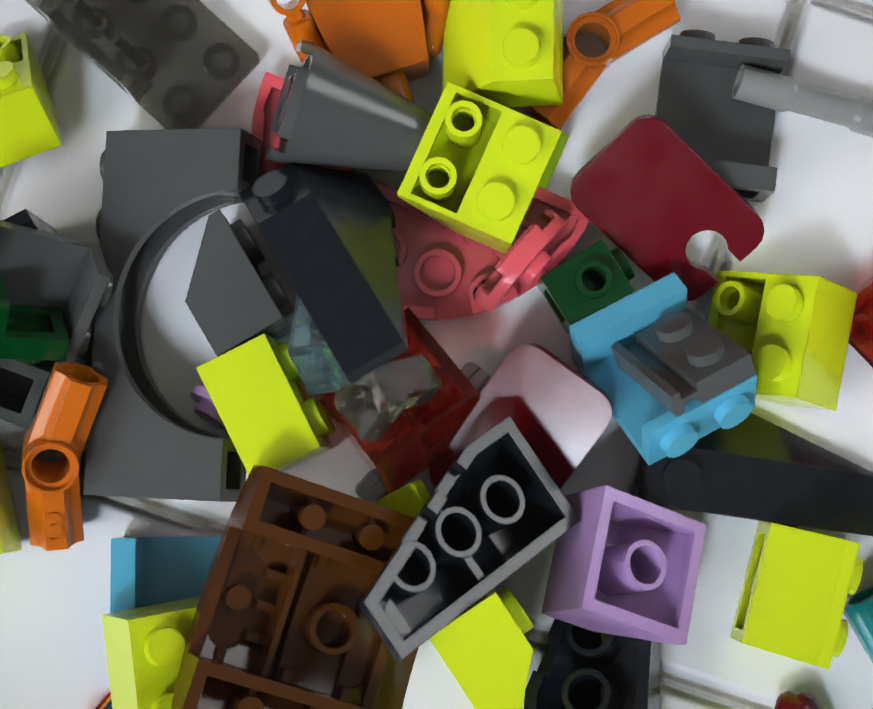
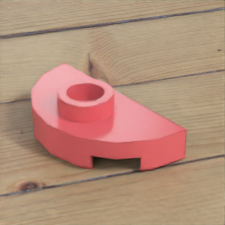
M546 209L539 220L527 228L495 266L496 270L476 291L475 301L491 314L520 279L529 286L552 259L544 250L568 223L552 209L549 211Z

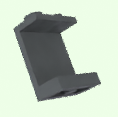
M684 30L680 32V35L671 34L662 53L655 116L666 121L745 200L765 201L775 192L778 169L776 167H769L775 110L732 99V87L736 74L742 64L780 74L790 62L791 50L774 48L773 41L759 37H746L735 43L715 40V34L704 30Z
M0 220V274H3L10 305L60 307L70 339L66 361L50 362L52 369L55 362H74L75 357H82L85 354L91 335L90 323L97 308H103L107 304L112 292L113 275L108 271L100 245Z

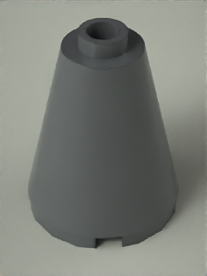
M301 39L295 51L306 54L301 67L289 64L270 128L271 131L278 133V137H281L279 147L267 145L266 159L278 163L407 172L433 114L318 45Z

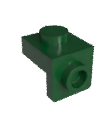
M0 274V359H15L28 364H36L44 360L66 361L70 339L60 307L10 305L3 274Z

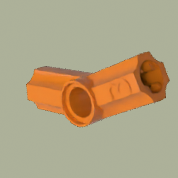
M613 0L595 12L579 15L571 22L563 38V105L524 106L522 108L532 118L561 130L601 74L610 67L611 63L680 22L681 17L675 0ZM585 33L598 35L605 43L606 52L596 58L586 57L577 50L575 39Z
M72 361L68 363L55 362L34 421L23 436L21 471L25 481L30 545L42 547L46 551L69 549L71 545L84 541L79 459L108 384L107 378L95 372L91 367ZM48 449L58 450L65 454L63 458L54 462L43 461L37 458L36 455Z

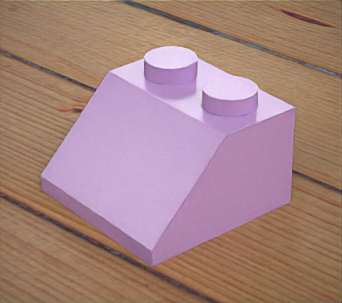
M607 485L565 495L566 500L581 521L556 539L541 614L593 632L674 645H686L707 524Z

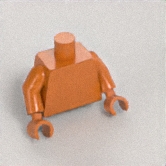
M267 0L276 12L286 16L283 20V26L294 50L301 39L312 42L415 104L409 82L427 76L429 74V60L435 58L442 51L444 30L450 0H291L285 4L278 3L276 0ZM305 2L307 4L308 10L302 9L305 5ZM295 51L300 62L303 63L306 54Z

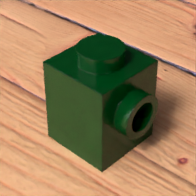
M603 239L541 276L537 287L566 333L569 334L570 325L634 292L635 290L629 281L635 278V274L624 254L617 247L609 250Z

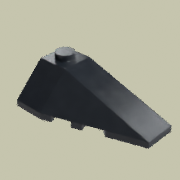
M554 619L548 633L550 640L537 671L533 670L526 686L524 709H660V642L593 632Z

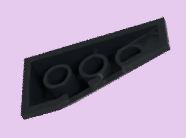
M289 163L279 170L263 174L253 185L239 192L350 384L409 350L403 295L398 287L396 267L400 266L399 252L393 240L392 229L396 228L395 214L369 175L314 165Z
M750 413L744 421L730 429H722L720 427L698 439L689 451L679 457L668 458L666 456L650 466L642 457L637 497L661 507L873 536V472L753 413Z
M510 416L460 450L358 604L396 662L408 656L581 521Z

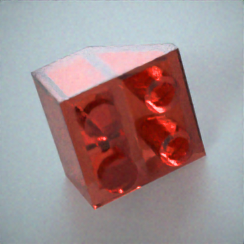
M409 307L404 310L409 350L352 384L349 383L335 358L308 376L330 417L389 494L441 458L480 400V394Z

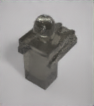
M422 354L387 362L352 384L348 381L344 387L335 393L334 404L336 410L345 415V420L351 423L358 432L360 440L374 442L382 437L404 409L428 403L443 384L425 355Z

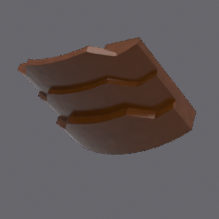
M254 465L229 517L203 586L184 649L171 709H402L418 648L404 659L396 662L358 604L415 520V517L264 465Z

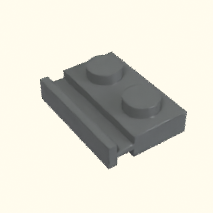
M688 308L661 316L654 325L635 334L636 343L626 348L620 343L611 347L617 367L677 417L685 413L683 404L693 399L704 403L756 375L752 357L748 351Z

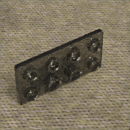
M24 0L166 130L198 129L260 63L258 53L199 0Z

